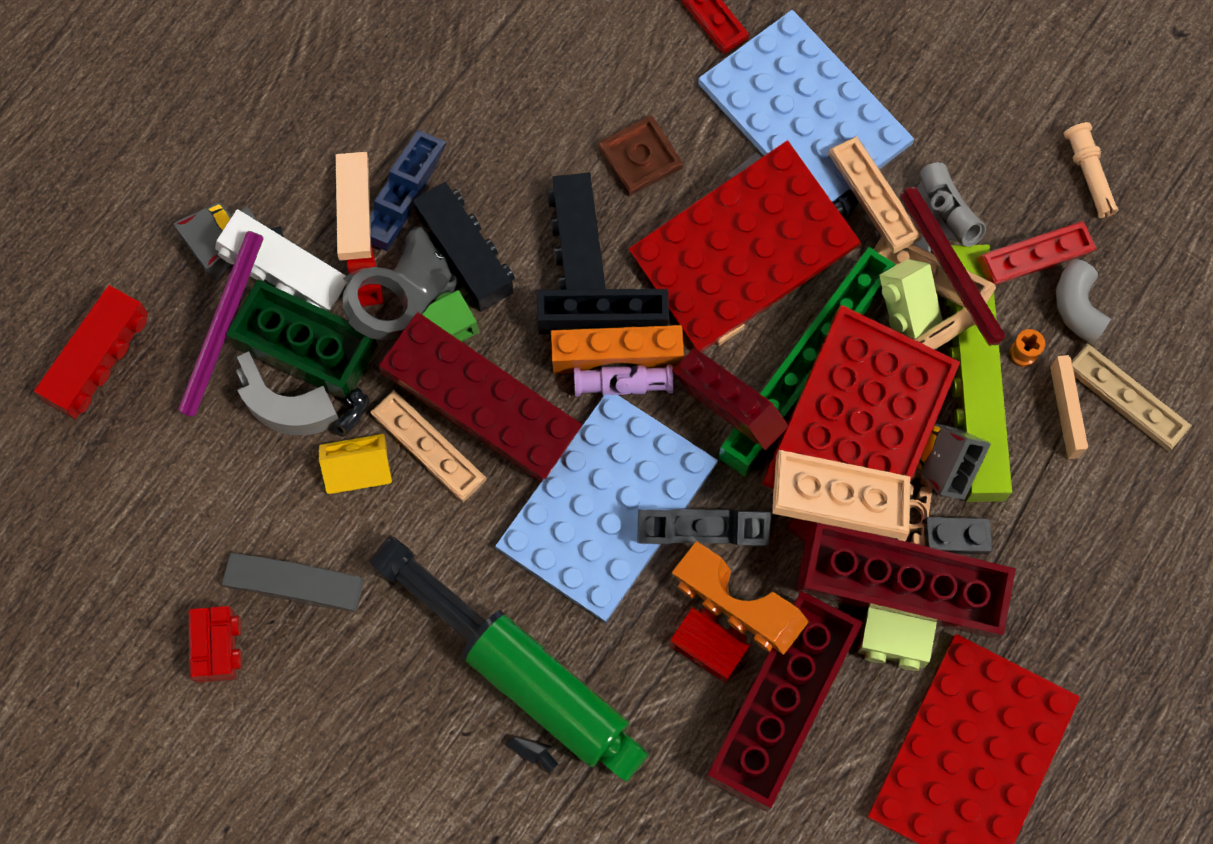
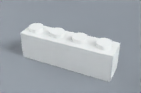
M237 209L216 241L215 249L219 251L218 255L226 262L234 265L246 232L253 231L262 235L264 240L250 276L256 280L264 281L265 279L275 285L276 288L330 312L348 283L343 279L346 276Z

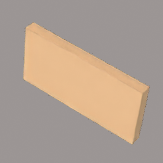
M779 450L776 455L772 514L906 540L909 535L910 476Z

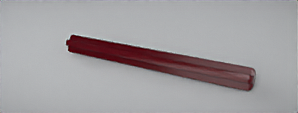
M910 186L905 188L900 194L902 202L989 346L1000 344L1005 339L1003 330L918 189Z

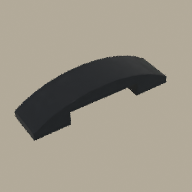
M691 508L638 509L637 543L672 544L695 543L697 541L699 543L770 546L771 512Z

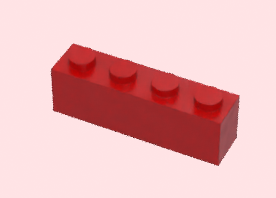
M108 285L34 390L38 397L46 404L76 420L80 413H84L91 404L94 392L108 380L112 366L117 359L120 360L126 354L130 340L135 333H139L146 325L148 312L142 303Z

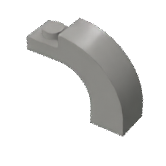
M249 351L237 356L241 368L237 369L236 372L243 385V388L237 391L251 414L265 426L289 435H311L333 428V425L339 420L324 386L295 397L278 395L264 384Z

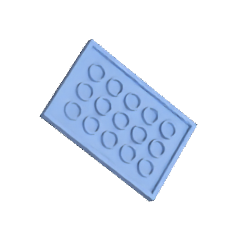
M793 10L699 77L698 80L699 86L764 156L788 140L833 204L837 202L838 197L851 188L830 158L829 149L857 136L878 169H881L911 146L914 138Z
M614 393L615 395H604L546 480L541 482L495 546L496 550L605 624L661 545L637 543L638 509L687 508L718 462L717 459L616 393Z

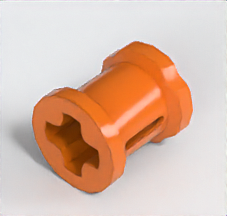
M1026 329L1021 331L1009 350L1012 362L1020 367L1033 365L1045 348V339L1036 330ZM1027 345L1031 349L1029 351H1026L1024 349V346Z

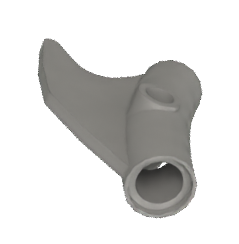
M937 162L925 166L920 171L921 181L918 191L948 241L959 242L967 247L977 244L983 238L986 226L959 194L946 165ZM922 235L921 240L914 243V245L931 253V249Z

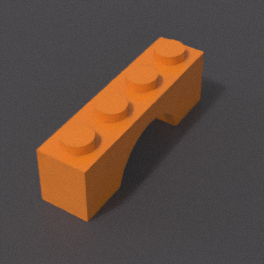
M682 325L551 330L553 374L574 373V367H579L580 370H590L600 365L612 363H632L645 365L646 368H666L667 364H672L674 368L684 358Z
M697 541L672 571V574L680 582L677 586L680 591L691 599H694L696 595L703 599L702 605L714 615L719 616L722 612L729 617L727 622L740 633L744 634L748 630L754 634L753 640L768 652L774 648L784 655L808 624V620L799 608L774 592L753 601H742L731 597L728 589L731 569L722 557Z

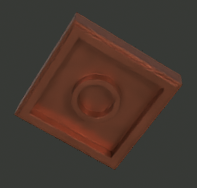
M652 115L598 142L599 150L629 197L683 169L684 163Z

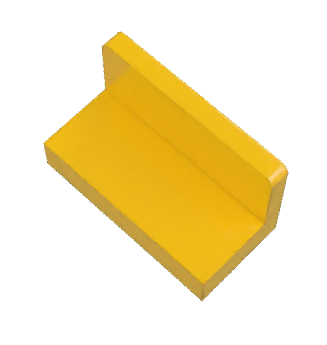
M385 434L319 445V462L327 494L385 485L392 482Z

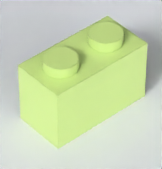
M907 259L879 275L882 294L885 298L889 314V324L893 330L915 339L943 322L930 263Z
M869 607L864 614L857 653L865 655V659L870 662L885 663L886 660L899 662V667L902 669L919 671L920 667L925 668L930 662L937 622Z

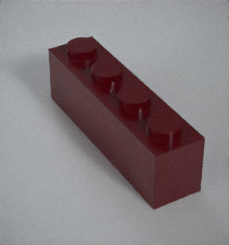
M696 348L672 369V372L690 395L764 450L789 427L771 401Z

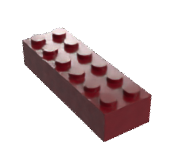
M418 311L379 365L380 373L539 482L546 480L583 426L580 422Z
M814 522L808 528L796 592L803 591L809 595L867 609L870 607L937 622L936 625L994 638L1003 636L1005 632L1016 568L877 534Z
M800 591L794 606L800 609L808 620V624L784 655L774 648L769 652L705 779L767 813L772 808L863 623L803 591Z

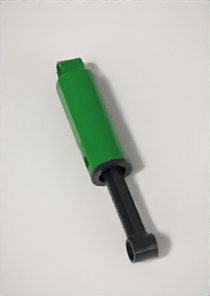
M390 534L368 562L389 580L400 582L463 636L468 643L462 650L461 658L482 674L501 693L507 695L589 767L594 768L602 761L613 773L625 782H628L650 755L640 744L625 734L630 722L548 653L545 647L518 627L504 612L499 610L485 620L415 560L416 555Z

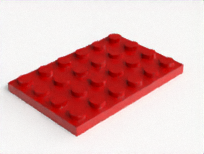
M787 140L628 249L655 289H668L670 311L679 324L682 325L683 330L696 349L703 352L717 343V340L742 326L860 246L861 242Z
M841 305L837 309L788 421L789 427L781 437L761 484L774 490L776 455L779 450L910 476L911 482L960 362Z
M955 634L869 811L867 819L915 844H1014L1075 711L1080 696Z

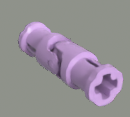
M667 364L666 368H646L645 365H636L632 368L627 366H602L601 370H580L579 367H574L575 397H580L582 393H602L603 396L615 395L614 393L617 395L630 393L641 395L646 394L647 391L664 390L671 394L673 393L672 364ZM614 375L617 380L616 387L610 382Z

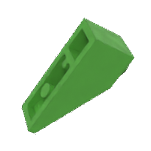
M459 290L453 293L446 292L441 294L422 314L461 342L479 333L477 321Z

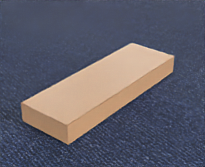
M1069 355L1058 356L1050 366L1067 458L1075 459L1080 458L1087 450L1088 443L1071 357Z

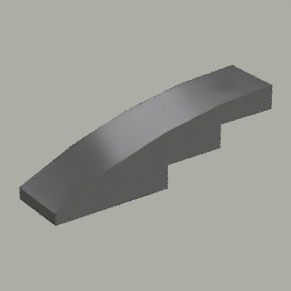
M231 553L222 585L228 589L256 592L265 597L292 600L298 604L356 612L365 579L297 563Z

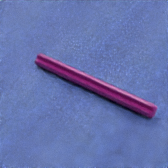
M246 232L179 405L178 410L184 415L195 416L225 341L226 333L230 328L264 240L263 236L256 232Z

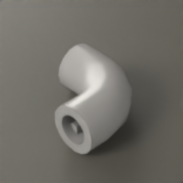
M1072 259L1062 272L1056 288L1057 310L1063 322L1070 330L1084 341L1094 345L1106 329L1111 318L1094 308L1089 301L1088 293L1098 278L1097 271L1083 260Z

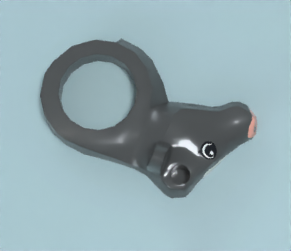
M425 227L413 228L405 237V250L393 271L379 267L362 268L351 272L343 278L348 282L343 292V309L349 319L348 323L358 332L372 339L394 340L400 337L417 311L423 314L438 296L446 292L453 293L458 279L450 270L448 258L435 247L430 231ZM368 284L384 285L391 289L401 301L403 315L398 319L390 321L374 318L362 308L358 299V289Z

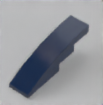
M417 130L389 171V180L374 201V210L370 214L371 245L388 251L414 208L413 199L422 194L446 146V141Z

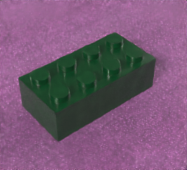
M259 279L256 281L226 333L233 348L243 353L249 351L252 357L318 388L324 386L327 392L346 401L347 395L355 389L378 347L376 339L369 338L355 330L348 323V320Z

